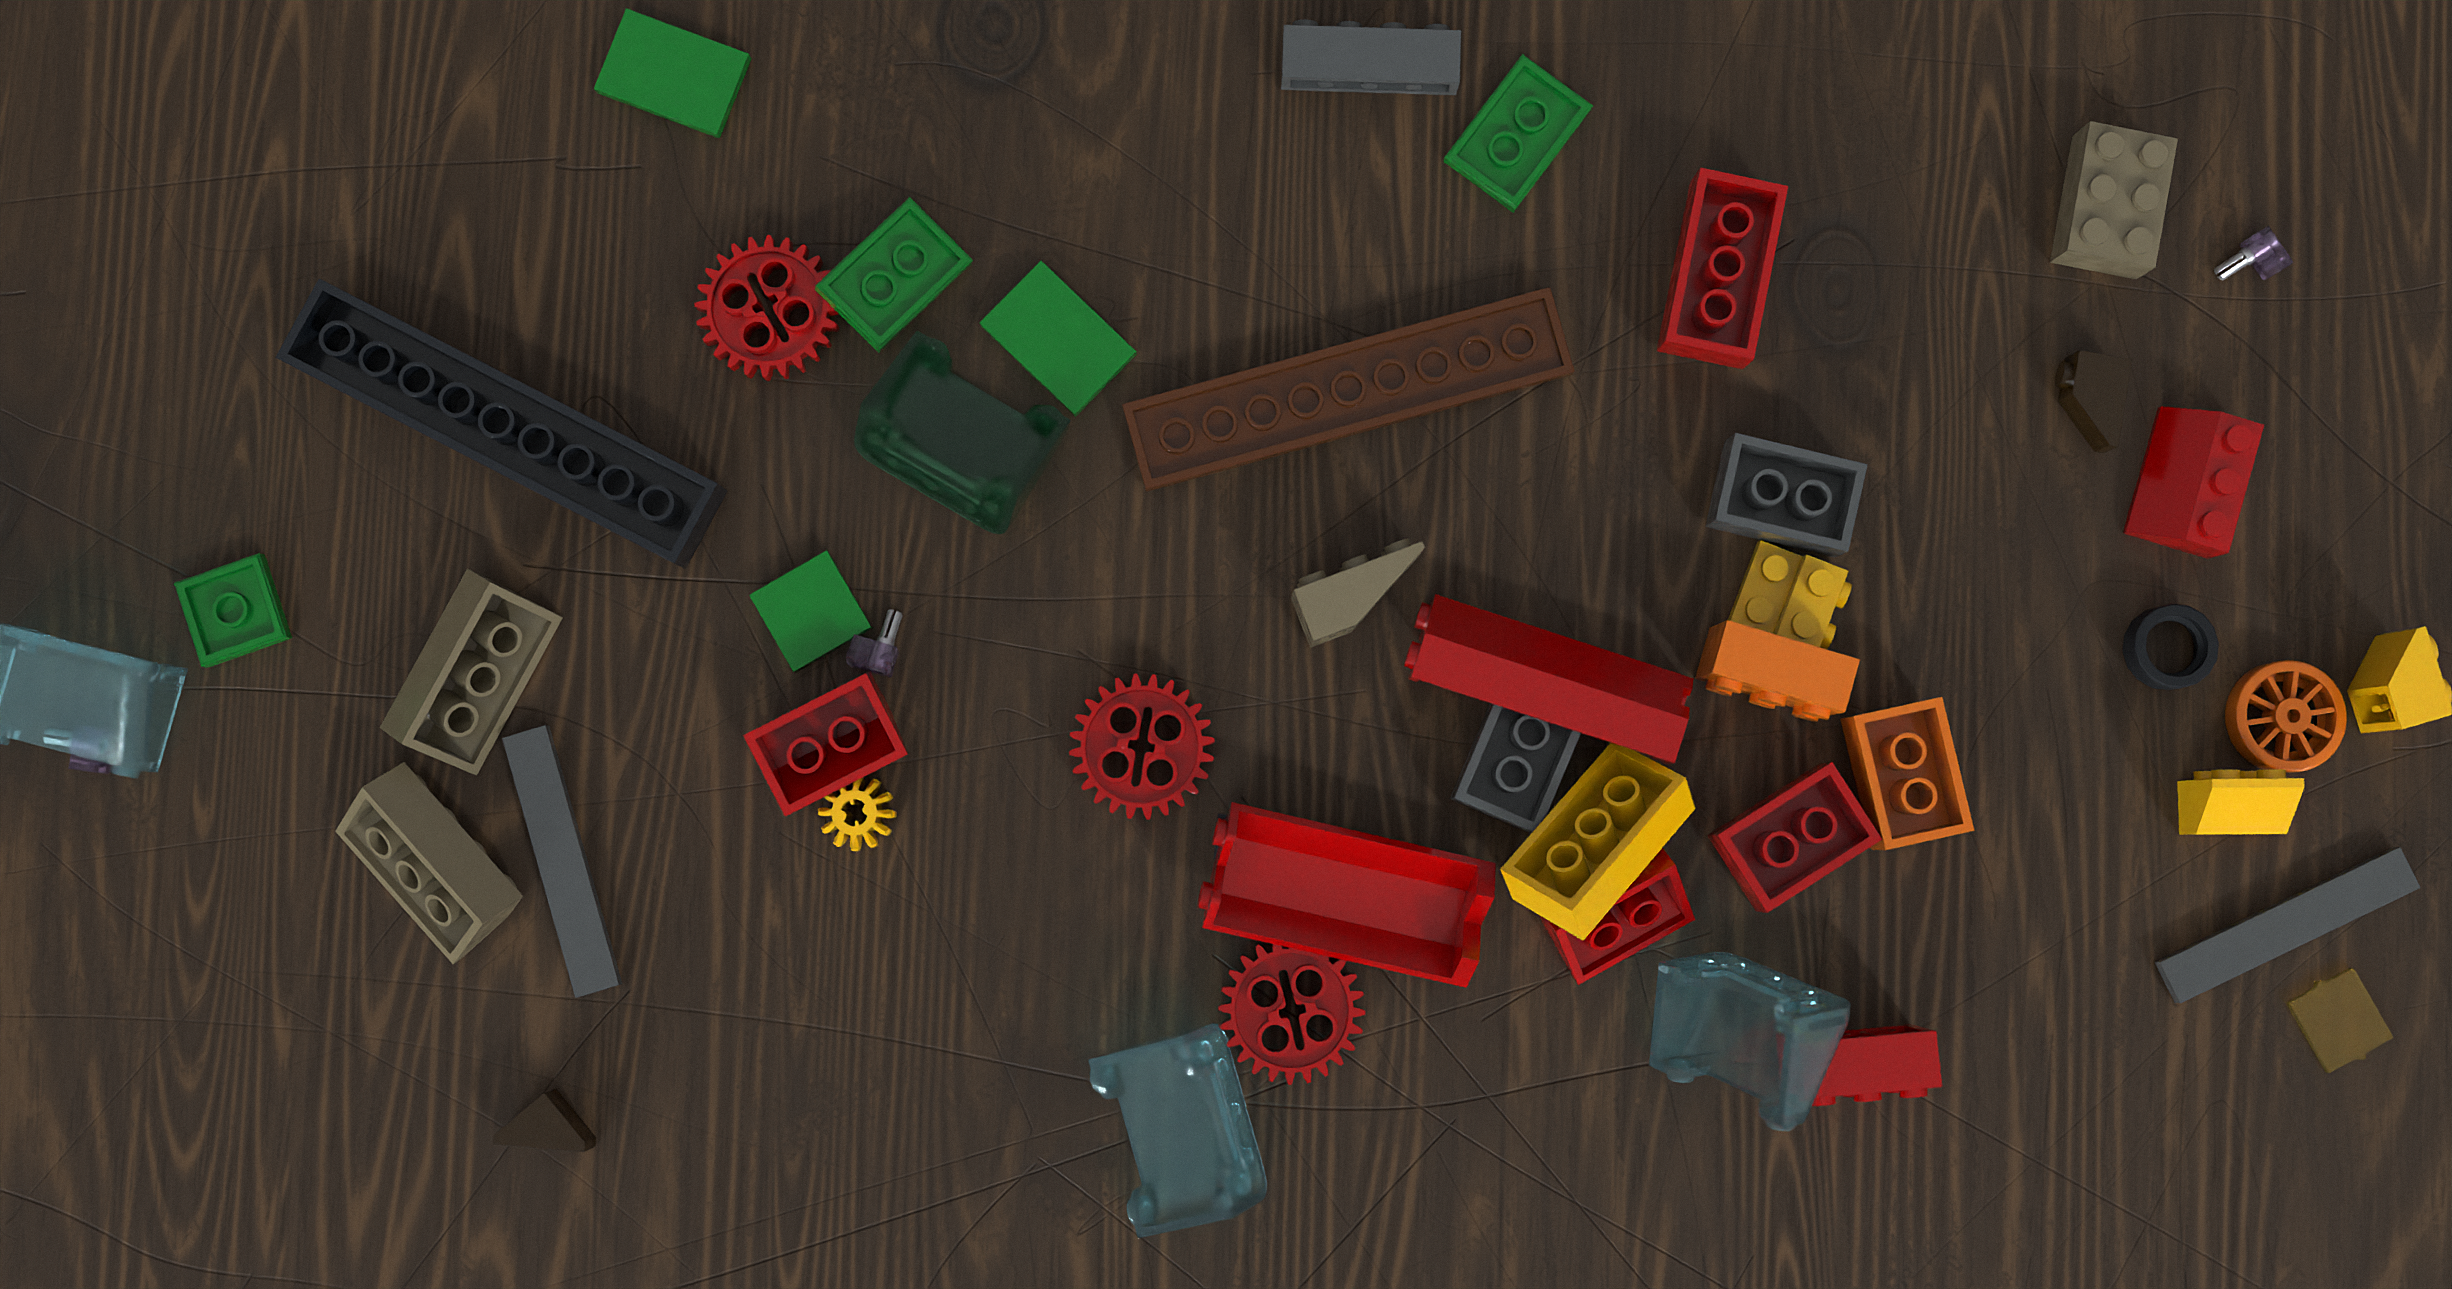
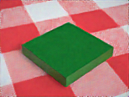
M827 550L749 595L794 673L799 672L873 629Z
M258 553L174 583L201 667L209 668L292 638L264 554Z

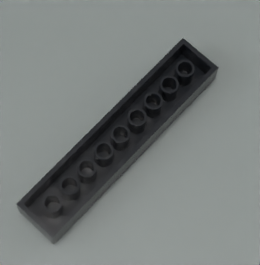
M320 278L275 357L684 569L689 565L728 492L718 483Z

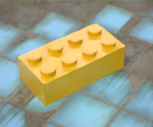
M1610 743L1500 869L1512 899L1583 941L1695 810L1686 777L1634 750Z

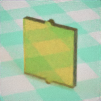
M2350 967L2326 981H2315L2312 989L2286 1002L2325 1073H2331L2354 1059L2364 1060L2366 1058L2365 1053L2393 1038L2354 968Z

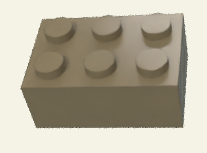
M2092 121L2076 132L2071 140L2050 263L2131 279H2138L2156 268L2178 138Z

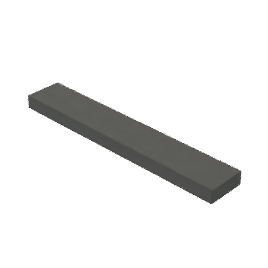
M544 725L504 737L502 740L575 998L621 985L623 983L550 726Z
M2392 847L2155 961V964L2174 1003H2183L2421 887L2401 847Z

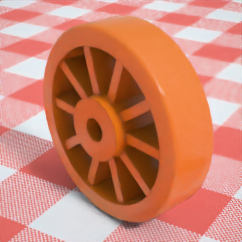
M2283 660L2259 665L2245 673L2236 682L2226 703L2225 722L2232 744L2248 762L2263 770L2286 769V773L2313 769L2327 761L2335 753L2345 734L2347 712L2339 688L2326 673L2305 662ZM2276 682H2283L2282 693ZM2298 686L2304 691L2296 698ZM2262 687L2270 702L2254 695V693ZM2311 699L2316 709L2310 710L2307 705ZM2248 704L2262 710V718L2247 720ZM2313 715H2317L2316 726L2311 723ZM2263 723L2266 730L2254 740L2249 725ZM2303 731L2312 736L2309 741L2305 738ZM2276 736L2274 752L2265 749L2264 747ZM2290 741L2294 745L2295 751L2289 752Z

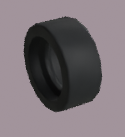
M2172 603L2145 610L2132 620L2124 634L2123 654L2128 669L2137 680L2154 689L2174 690L2195 685L2210 674L2218 658L2219 641L2214 626L2203 613L2188 605ZM2164 621H2174L2184 625L2191 634L2195 646L2194 658L2191 664L2183 671L2174 674L2158 670L2149 660L2146 650L2147 635L2150 629Z

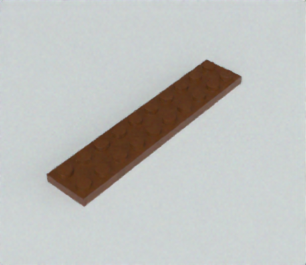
M1548 287L1124 403L1122 406L1146 492L1570 376L1573 375L1575 370L1551 288Z

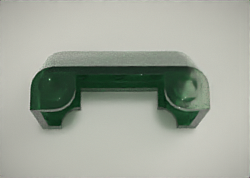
M916 331L861 403L854 436V446L859 454L873 465L991 533L1003 534L1017 517L1068 431L1071 420L1050 405H1033L1025 415L1019 413L951 373L952 358L946 345L938 339L929 338Z

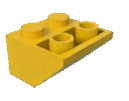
M2426 626L2375 636L2347 690L2360 733L2402 730L2452 715V690L2448 682L2442 677L2437 662L2439 655L2438 647L2433 637L2428 634Z
M2286 769L2193 771L2194 780L2177 781L2179 835L2287 834L2304 790V778H2286Z

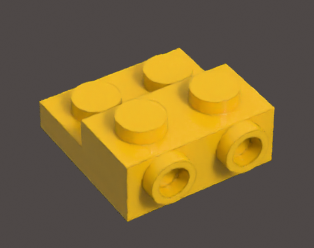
M1760 540L1756 544L1728 620L1828 649L1836 631V625L1829 623L1835 607L1842 609L1851 592L1852 584L1845 582L1849 571L1810 555L1800 556Z

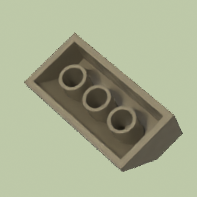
M467 568L380 728L407 747L477 776L563 617Z
M405 762L363 786L335 831L453 965L499 926L511 914L523 897L517 890L514 881L500 871L487 856L484 847L468 835L458 823L453 812L437 800L429 791L425 781L419 775L414 774Z

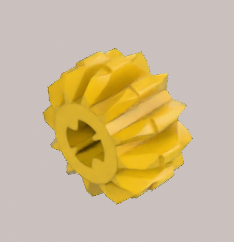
M862 777L853 782L852 790L847 785L839 789L841 795L833 792L824 797L832 802L833 806L832 808H819L818 815L832 816L833 821L824 824L821 830L824 834H828L839 829L833 842L837 847L845 844L850 836L851 851H860L863 835L866 843L871 848H875L878 846V839L873 832L874 830L886 836L892 832L889 826L881 823L882 817L895 818L897 812L890 809L882 810L881 805L890 802L893 796L890 792H886L875 797L881 786L879 780L873 779L864 791L865 780ZM860 801L865 804L862 811L867 815V818L864 822L855 821V825L850 822L853 815L848 811L850 805H860Z

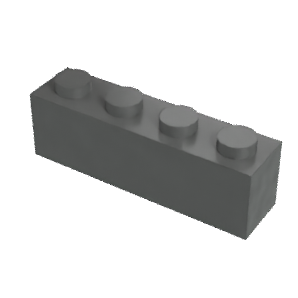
M1296 20L1292 25H1284L1281 90L1456 95L1460 84L1461 30H1450V26L1445 24H1429L1424 29H1407L1405 24L1397 22L1384 23L1380 25V28L1362 27L1363 25L1356 21H1342L1337 23L1336 26H1319L1318 22L1313 20Z

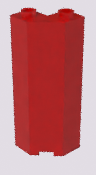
M1437 594L1431 598L1430 604L1421 603L1414 624V628L1421 630L1418 639L1420 643L1411 642L1403 666L1411 669L1409 680L1415 682L1420 680L1649 755L1650 759L1664 764L1675 763L1689 720L1690 707L1684 705L1687 696H1690L1693 689L1694 678Z
M1234 802L1230 805L1226 820L1218 818L1212 840V845L1218 846L1210 882L1203 881L1197 908L1205 909L1202 928L1467 988L1480 961L1481 925L1495 897L1496 863Z

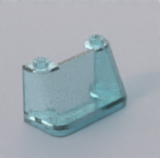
M0 622V744L9 745L11 738L112 764L111 773L138 779L141 771L158 773L188 669L167 663L161 664L144 658L51 636L47 633L38 632V630Z
M1709 952L1661 961L1658 966L1649 1066L1667 1073L1668 1079L1680 1083L1693 1082L1694 1077L1703 1075L1712 1076L1761 1099L1762 1101H1760L1758 1106V1115L1767 1121L1766 1124L1769 1127L1782 1131L1793 1130L1796 1125L1804 1123L1848 1025L1851 1004L1842 997L1731 953Z
M1216 1023L1195 1027L1101 1054L1088 1060L1091 1068L1090 1080L1095 1091L1100 1093L1105 1099L1118 1098L1138 1168L1142 1185L1132 1191L1127 1203L1128 1217L1135 1227L1137 1238L1231 1219L1265 1198L1267 1180L1231 1050L1226 1045L1227 1037L1225 1032Z

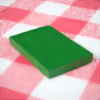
M626 8L594 90L600 95L720 139L752 58L746 52Z
M1522 54L1446 154L1443 162L1514 213L1591 111L1593 105Z
M909 197L816 284L814 290L879 353L971 265L973 259Z
M1042 261L979 323L997 343L1075 417L1137 355V352Z

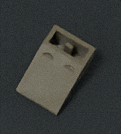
M1409 538L1403 539L1384 547V551L1381 552L1382 557L1369 561L1367 554L1343 562L1341 564L1342 567L1339 568L1340 572L1326 577L1324 570L1299 579L1298 588L1294 589L1291 599L1309 647L1311 648L1351 633L1419 557L1425 548L1423 541L1411 545Z

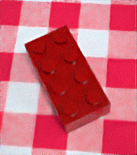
M1705 168L1698 170L1690 181L1657 352L1738 369H1744L1754 360L1788 186Z

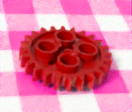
M771 235L766 236L764 247H759L753 237H748V250L744 252L735 243L731 244L734 257L729 260L721 254L716 255L722 267L719 271L706 268L705 272L713 281L711 285L700 284L697 287L701 293L707 296V300L695 303V308L698 311L707 313V316L696 321L697 326L700 329L711 330L704 336V343L707 346L719 344L713 355L719 361L730 355L727 366L735 372L744 363V374L750 379L753 378L758 368L761 369L762 376L766 381L771 380L774 369H778L784 379H789V366L793 364L802 373L806 372L803 359L808 356L814 361L819 362L821 359L815 350L818 345L827 348L832 347V344L825 336L826 331L838 332L840 329L834 321L830 320V316L838 315L839 313L814 290L815 285L830 270L818 272L824 263L822 259L817 255L807 261L809 256L807 246L803 244L793 252V243L787 237L782 241L779 248L776 247L775 240ZM778 269L788 271V278L782 286L776 288L768 286V277L773 271ZM750 274L756 275L764 294L774 304L773 310L789 335L787 342H782L773 322L764 313L765 308L748 280ZM740 290L748 292V301L742 308H729V299L733 293ZM799 307L809 309V317L804 324L799 326L789 324V315L794 309ZM761 328L768 329L770 332L768 342L762 347H751L749 342L752 333Z
M1133 674L1132 685L1126 688L1119 677L1115 678L1116 692L1111 694L1107 689L1100 686L1099 692L1103 700L1098 704L1087 698L1085 703L1092 712L1089 716L1076 714L1075 716L1084 725L1083 731L1070 732V737L1081 741V747L1070 750L1069 755L1082 758L1083 763L1076 766L1072 771L1074 774L1087 773L1089 778L1082 784V790H1088L1096 786L1098 792L1093 802L1098 804L1105 798H1110L1109 812L1112 814L1122 804L1126 805L1128 819H1132L1136 808H1142L1146 820H1150L1152 808L1158 806L1161 812L1167 816L1169 815V801L1174 800L1183 808L1185 802L1181 793L1187 790L1197 795L1199 791L1192 781L1195 777L1200 779H1208L1209 777L1199 767L1201 763L1214 761L1213 756L1203 752V747L1215 743V739L1209 736H1202L1201 731L1207 728L1211 722L1205 719L1196 720L1195 716L1202 709V704L1198 703L1188 707L1185 703L1189 698L1190 691L1187 689L1178 696H1175L1173 694V680H1170L1161 689L1158 688L1156 675L1152 674L1148 685L1142 686L1138 674ZM1150 707L1153 712L1148 732V742L1155 745L1153 753L1147 752L1144 755L1140 785L1134 787L1131 781L1137 755L1135 750L1129 749L1131 741L1136 742L1140 739L1144 709ZM1129 709L1135 713L1137 722L1132 731L1118 733L1113 729L1111 719L1117 710ZM1165 716H1172L1181 724L1179 736L1172 741L1161 740L1155 733L1157 722ZM1119 752L1127 757L1129 767L1123 776L1112 778L1105 773L1103 763L1109 754ZM1157 760L1167 761L1173 768L1171 781L1163 786L1152 784L1147 774L1149 766Z
M1256 944L1257 959L1253 961L1242 954L1240 959L1246 969L1243 972L1234 969L1228 971L1229 975L1236 981L1235 987H1221V991L1231 997V1002L1218 1005V1010L1231 1014V1018L1222 1022L1220 1029L1234 1030L1235 1033L1226 1042L1227 1047L1241 1044L1243 1049L1240 1051L1237 1061L1240 1063L1252 1057L1254 1062L1251 1072L1254 1075L1263 1066L1268 1067L1270 1082H1273L1279 1071L1285 1072L1288 1085H1292L1295 1072H1301L1305 1081L1311 1083V1069L1316 1067L1325 1077L1328 1076L1326 1065L1328 1060L1331 1059L1340 1066L1344 1064L1338 1053L1341 1047L1351 1051L1355 1050V1046L1347 1039L1349 1033L1362 1034L1363 1032L1361 1027L1352 1023L1353 1017L1366 1015L1364 1009L1353 1006V1001L1364 996L1363 991L1350 990L1348 987L1357 978L1356 973L1345 975L1340 973L1346 960L1338 959L1331 963L1328 961L1330 958L1328 956L1289 947L1282 948V946L1272 944V951L1267 953L1261 945ZM1281 970H1286L1288 973L1295 1003L1299 1005L1304 1004V1010L1299 1011L1297 1015L1304 1041V1048L1300 1050L1295 1046L1288 1016L1279 1015V1009H1283L1286 1006L1279 978ZM1304 970L1316 971L1321 977L1320 988L1311 995L1302 994L1296 988V978ZM1261 980H1268L1277 987L1276 999L1268 1005L1257 1004L1251 996L1253 986ZM1314 1015H1325L1331 1021L1330 1033L1322 1039L1310 1037L1306 1032L1308 1020ZM1271 1025L1282 1026L1288 1033L1285 1045L1279 1049L1267 1048L1262 1042L1263 1031Z

